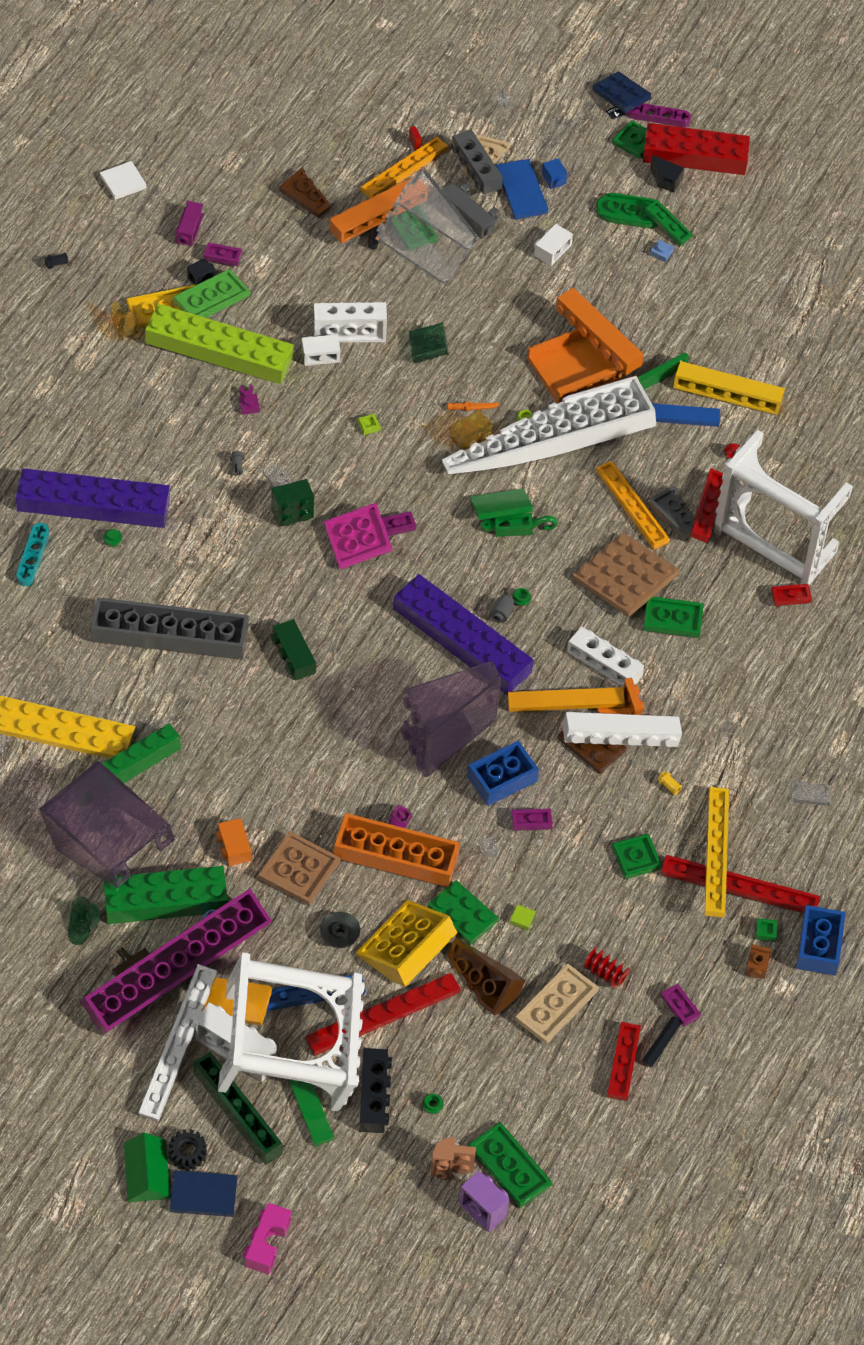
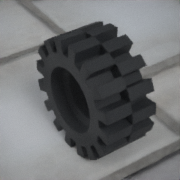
M184 1129L183 1134L178 1131L176 1132V1137L174 1135L171 1137V1141H169L170 1161H173L175 1167L178 1165L180 1170L185 1167V1171H189V1167H192V1170H195L196 1165L200 1167L202 1161H205L207 1146L205 1138L203 1136L200 1137L198 1131L194 1134V1130L190 1129V1133H187L186 1129ZM185 1144H191L196 1148V1151L193 1155L184 1156L179 1151L180 1147Z

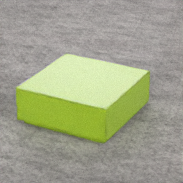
M374 413L357 418V423L363 435L381 431V426Z
M517 904L510 919V924L529 930L536 911Z

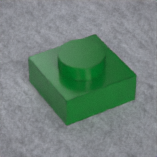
M757 918L756 940L775 942L777 937V920Z

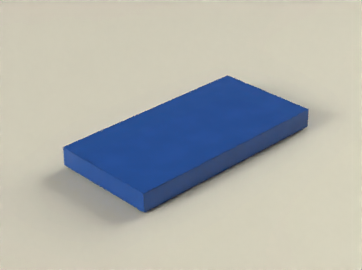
M530 159L496 165L503 176L502 187L515 220L548 214L549 209Z

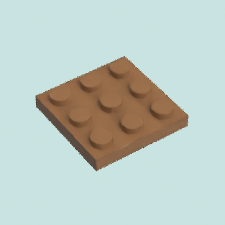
M289 831L259 873L258 879L310 906L341 862V858Z

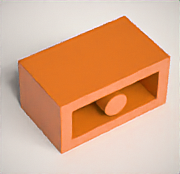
M241 818L218 823V831L215 832L217 842L222 844L223 848H220L222 859L227 860L228 867L252 861L251 848Z

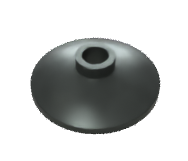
M334 912L323 919L320 925V934L324 942L329 946L346 948L358 940L360 925L353 915L346 912Z

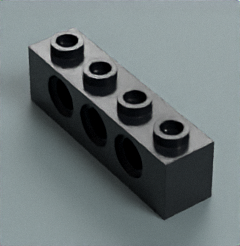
M363 1048L359 1132L384 1133V1127L389 1126V1113H385V1107H390V1094H386V1088H391V1076H387V1069L391 1070L392 1057H388V1049ZM379 1070L381 1073L375 1074L372 1071ZM372 1089H379L380 1092H373V1091H371V1090H372ZM376 1107L380 1110L372 1111L371 1108Z

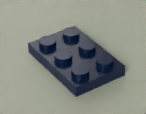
M619 71L592 85L593 91L624 113L651 99L650 92Z

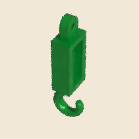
M522 513L496 517L495 520H484L481 528L484 532H496V537L533 535V528L545 522H551V525H544L543 529L552 530L557 527L558 520L551 515H545L532 520V513ZM500 524H510V526H499V525H500Z

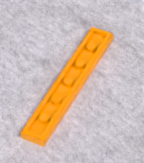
M438 136L362 185L360 191L370 199L378 193L390 189L447 152L449 146Z
M611 460L596 467L598 475L652 549L655 550L668 544L670 538L614 462Z
M624 687L508 692L509 712L624 707Z

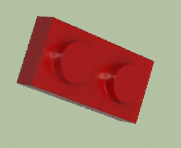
M809 584L773 586L771 588L774 606L807 604L812 601Z

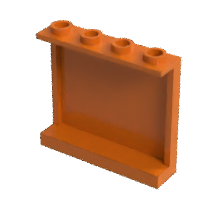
M577 329L528 348L527 360L557 404L562 402L566 396L620 381L622 378V372L617 370L614 364L606 359L597 348H594L592 343L586 337H583Z

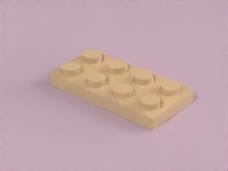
M567 963L516 1015L515 1021L547 1045L598 992L599 987Z

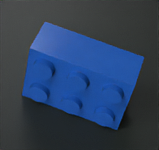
M518 740L469 764L467 778L486 805L489 806L538 781L539 769Z
M806 905L802 919L796 969L836 976L840 962L846 912Z

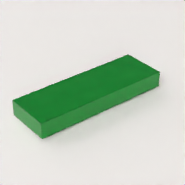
M657 199L645 207L644 212L679 247L692 238L693 234Z

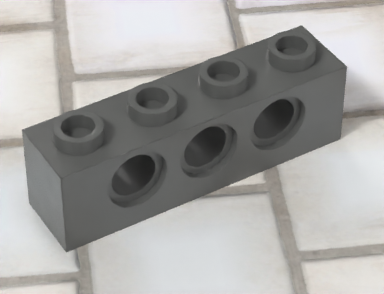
M472 129L453 135L452 151L458 155L461 165L466 167L469 177L473 178L476 188L480 189L483 195L502 189L503 176Z

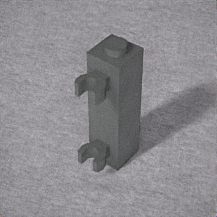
M451 183L440 191L439 203L481 239L493 233L495 221L499 219L496 215L499 213L498 209L493 207L489 212L485 211L469 197L471 193L468 190L471 189V186L467 183H464L460 188Z

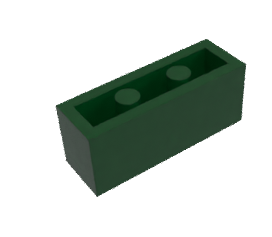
M292 619L274 625L271 640L274 645L278 646L279 656L281 660H285L288 674H292L295 681L316 674V661L295 620Z

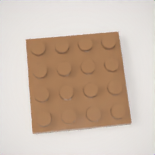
M622 533L575 572L573 580L630 617L679 575V569L630 536Z

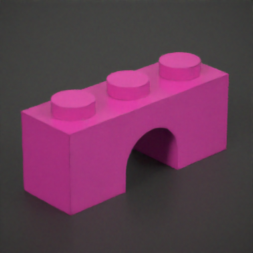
M271 1203L267 1204L266 1209H261L258 1221H260L258 1228L254 1227L250 1238L252 1243L250 1246H246L243 1253L245 1267L270 1275L277 1257V1247L267 1244L265 1240L272 1235L285 1238L292 1220V1210Z

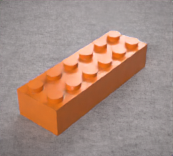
M345 813L334 845V854L340 857L341 860L445 887L450 885L460 852V842Z

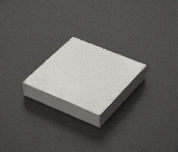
M132 161L100 172L101 179L115 200L147 189L145 181Z

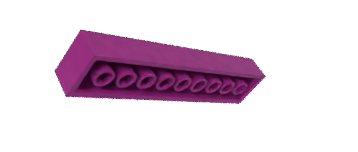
M249 888L84 997L80 1002L101 1034L104 1035L193 976L198 964L205 967L268 926L272 920Z

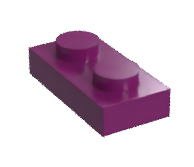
M209 242L204 252V258L207 261L233 266L239 265L242 256L241 248Z
M411 511L382 518L388 536L414 531L417 528Z
M551 808L512 810L511 812L513 831L552 829Z
M678 983L661 992L660 997L675 1017L679 1018L683 1027L701 1017V1013Z

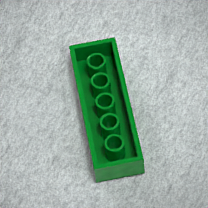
M224 865L103 878L107 924L204 915L207 911L217 910L228 903Z

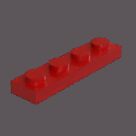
M621 1022L608 1088V1098L628 1100L641 1025Z

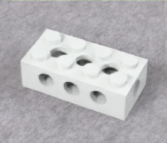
M386 302L314 303V337L337 334L339 343L386 342Z

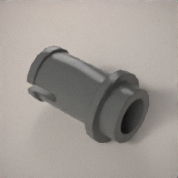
M234 451L230 455V460L232 461L231 474L237 476V471H239V475H242L244 455L240 451Z

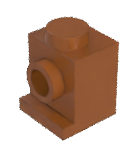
M752 944L745 974L753 978L765 979L772 948Z

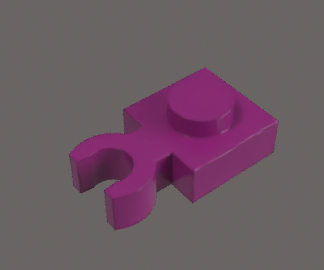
M249 384V390L247 391L243 390V387L240 386L239 393L241 396H239L241 414L259 413L257 394H253L252 384Z

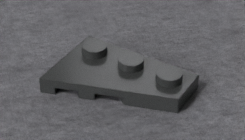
M675 485L648 499L647 505L684 540L690 537L694 519L690 512L686 510L685 502L682 497H679L678 489Z

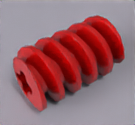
M595 947L587 956L584 968L586 970L591 969V973L593 975L597 974L599 979L604 978V982L606 984L610 983L612 988L620 986L627 978L630 968L623 971L624 964L621 963L617 967V959L609 962L611 956L608 954L603 958L604 951L601 950L597 954V947Z

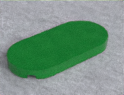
M608 193L606 196H601L597 201V214L606 222L641 228L658 227L644 212L645 207L655 201V199L620 193Z

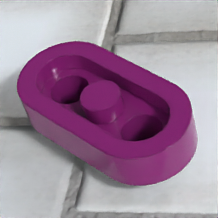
M397 805L388 817V821L391 825L406 828L413 816L407 808Z

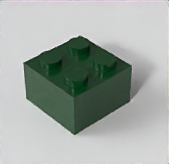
M307 479L271 488V510L278 527L289 526L296 522L314 518V494Z

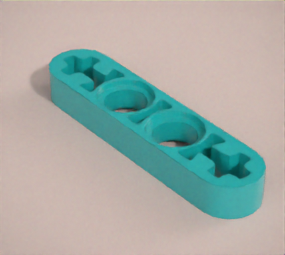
M37 523L32 527L16 574L17 582L21 586H30L35 579L49 538V528L45 523ZM41 530L44 531V532H41L40 538H38V533H39ZM34 544H38L41 546L37 550H33L30 548ZM28 559H33L36 561L32 565H28L25 563ZM26 571H28V576H26V578L23 579L22 577H24Z

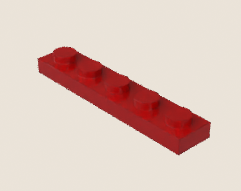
M712 468L708 471L690 537L705 543L710 539L715 521L716 509L719 505L718 498L721 495L720 487L723 484L722 476L724 474Z

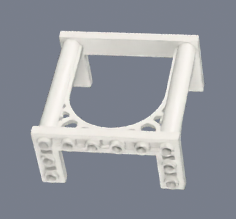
M757 430L753 435L750 434L747 437L745 444L742 447H738L732 459L729 458L724 465L725 472L722 476L723 484L720 487L721 495L718 498L719 505L716 509L717 516L714 521V533L720 536L725 532L801 578L800 584L810 585L837 553L839 541L834 538L823 549L829 521L850 498L853 486L846 482L824 509L818 507L773 480L763 471L757 459V449L762 445L764 433ZM739 479L745 484V487L740 484ZM752 492L767 495L814 524L805 564L765 541L748 526L745 519V508L751 500Z
M242 952L227 979L226 999L234 1000L230 1055L219 1072L218 1091L226 1093L238 1071L307 1082L321 1087L332 1097L331 1111L339 1112L342 1106L346 1105L348 1097L352 1096L353 1089L359 1083V1075L356 1074L360 1065V1056H358V1050L361 1046L359 1031L362 1028L360 1013L363 1010L364 1004L361 1000V995L365 987V983L362 982V974L354 973L349 978L250 960V954ZM248 978L308 989L324 998L335 1012L339 1026L338 1038L331 1051L318 1059L309 1061L243 1051ZM327 991L330 992V993H332V991H333L334 993H333L332 996H329V995L327 994ZM340 1046L344 1047L343 1053L339 1051ZM338 1056L342 1060L343 1066H336L331 1057ZM322 1062H327V1065L322 1066Z

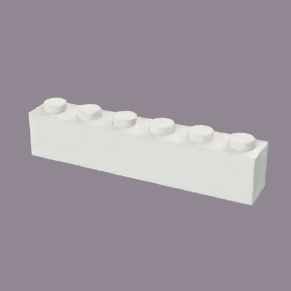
M566 712L562 723L564 740L568 743L678 747L682 737L679 717Z

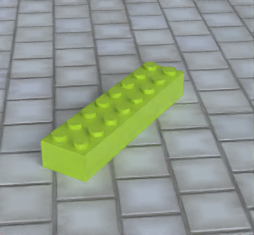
M159 303L145 329L146 344L278 384H282L293 359L294 344Z

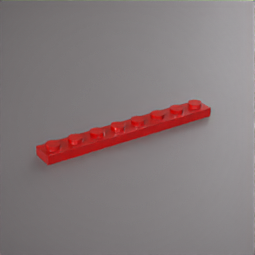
M666 855L661 875L705 887L706 865ZM727 871L726 893L804 913L806 905L818 907L819 895Z
M449 973L368 1008L360 1013L362 1028L359 1031V1036L460 993L461 988L453 974ZM338 1022L305 1036V1040L314 1056L335 1046L339 1033Z

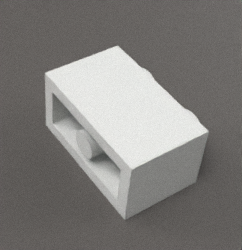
M555 224L545 232L541 239L535 242L534 256L552 266L572 245L573 234Z
M338 335L302 338L304 366L339 363L340 346Z

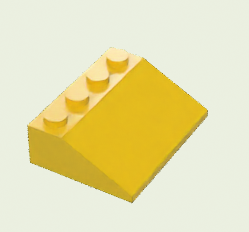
M407 900L366 941L356 954L389 980L406 987L457 934V931L450 916Z

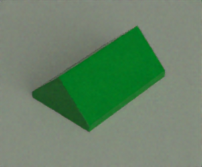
M143 1132L125 1142L124 1154L128 1202L170 1199L166 1139Z

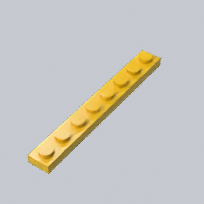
M709 788L704 916L722 918L725 917L729 810V789Z

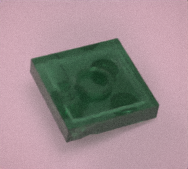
M443 322L409 331L414 364L449 354Z

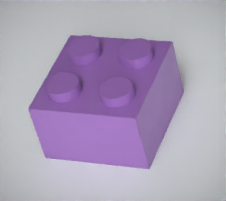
M477 1171L461 1186L459 1205L488 1232L507 1216L509 1196L505 1190L496 1187L493 1184V1180L487 1174Z

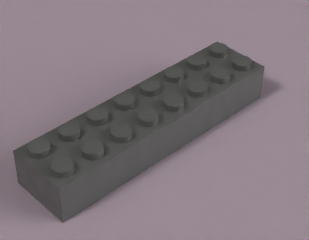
M97 597L91 624V641L243 659L249 629V615Z

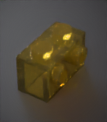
M478 410L451 425L449 437L461 450H466L470 448V445L486 440V437L492 434L493 424L481 410Z

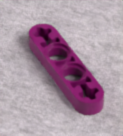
M645 103L634 108V111L630 110L625 113L631 119L678 127H687L691 121V114L688 111ZM651 111V112H653L654 114H653V115H648V114H646L645 112ZM669 114L671 117L665 118L662 115Z

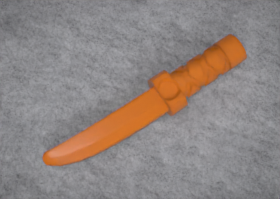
M466 401L465 403H448L447 407L448 410H484L498 407L499 403H470V401Z

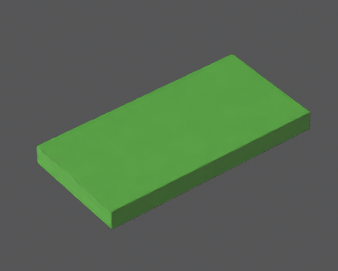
M228 269L173 296L172 301L182 311L207 318L249 297L251 291Z

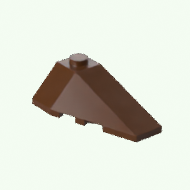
M455 938L447 954V957L458 973L462 974L467 981L468 988L473 990L478 997L477 1001L493 1015H498L518 997L526 981L508 967L458 938Z

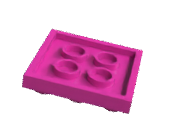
M377 503L324 521L340 570L393 551Z

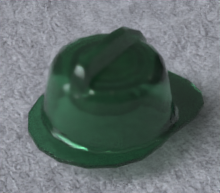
M82 896L77 897L73 901L70 910L68 937L74 945L83 944L90 932L98 925L100 919L97 906L91 904L87 898Z

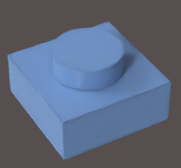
M658 240L652 248L650 256L666 262L674 252V246Z

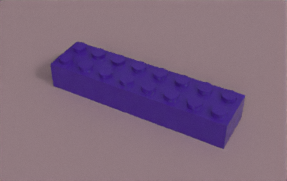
M22 468L16 494V507L19 512L165 528L170 503V485Z
M418 574L394 596L393 610L506 695H508V692H512L532 673L533 658L422 575Z

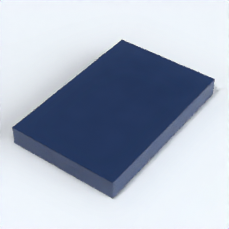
M174 1170L170 1212L234 1217L238 1175Z

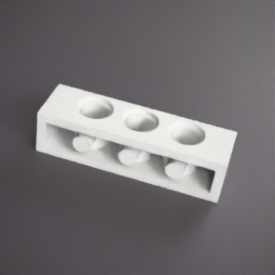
M581 627L568 641V653L622 687L624 686V679L632 677L635 685L643 676L644 665L639 660L631 658L623 650L615 648L607 640L596 636L591 630Z

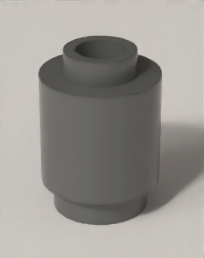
M505 594L497 598L490 611L493 621L497 623L507 621L514 608L513 598Z

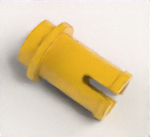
M662 772L657 778L659 784L664 785L673 795L678 794L682 789V785L670 776L671 773Z

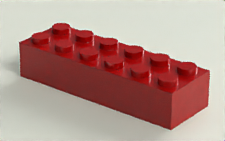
M648 123L643 162L651 163V158L655 155L684 168L745 175L750 136Z

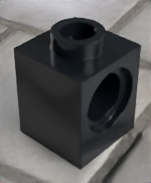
M203 258L187 266V279L193 285H197L215 276V267Z

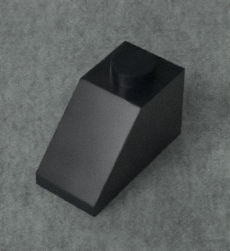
M655 155L652 156L650 170L658 187L674 193L683 179L684 167Z

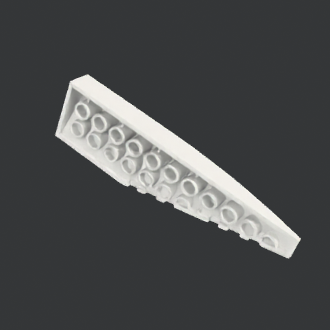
M633 376L566 396L562 402L558 404L553 403L549 405L548 409L542 412L539 410L533 413L532 417L523 418L501 429L499 434L495 436L491 434L486 437L485 441L479 444L476 442L470 445L469 449L465 451L460 450L442 459V463L448 474L500 468L552 457L655 427V409L637 376Z

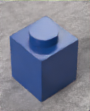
M559 158L543 163L542 176L550 189L566 184L567 171Z

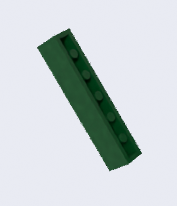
M211 1051L193 1062L195 1076L264 1165H267L282 1155L283 1143L234 1081H232L226 1093L218 1091L219 1072L222 1069V1065Z

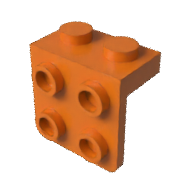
M632 677L624 679V707L597 708L598 713L642 715L644 703L642 700H639L638 685H634Z

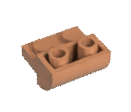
M456 1137L440 1141L433 1151L431 1176L444 1180L447 1178L452 1179V1171H457L460 1174L473 1173L476 1147L455 1145Z

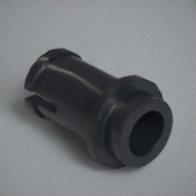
M66 252L53 256L49 254L48 257H45L46 267L52 269L53 266L68 264Z

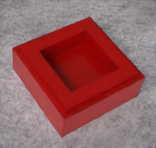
M412 126L409 127V140L416 151L421 147L422 138L417 128Z

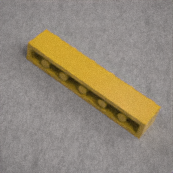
M680 361L673 385L675 389L775 415L779 413L785 391L783 387Z

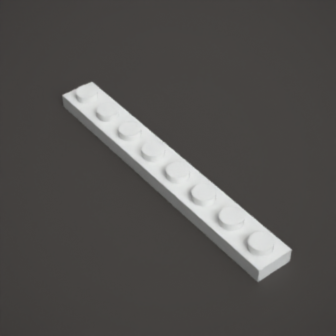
M198 964L139 1110L140 1116L159 1122L195 1032V1019L205 1007L218 974L217 970Z

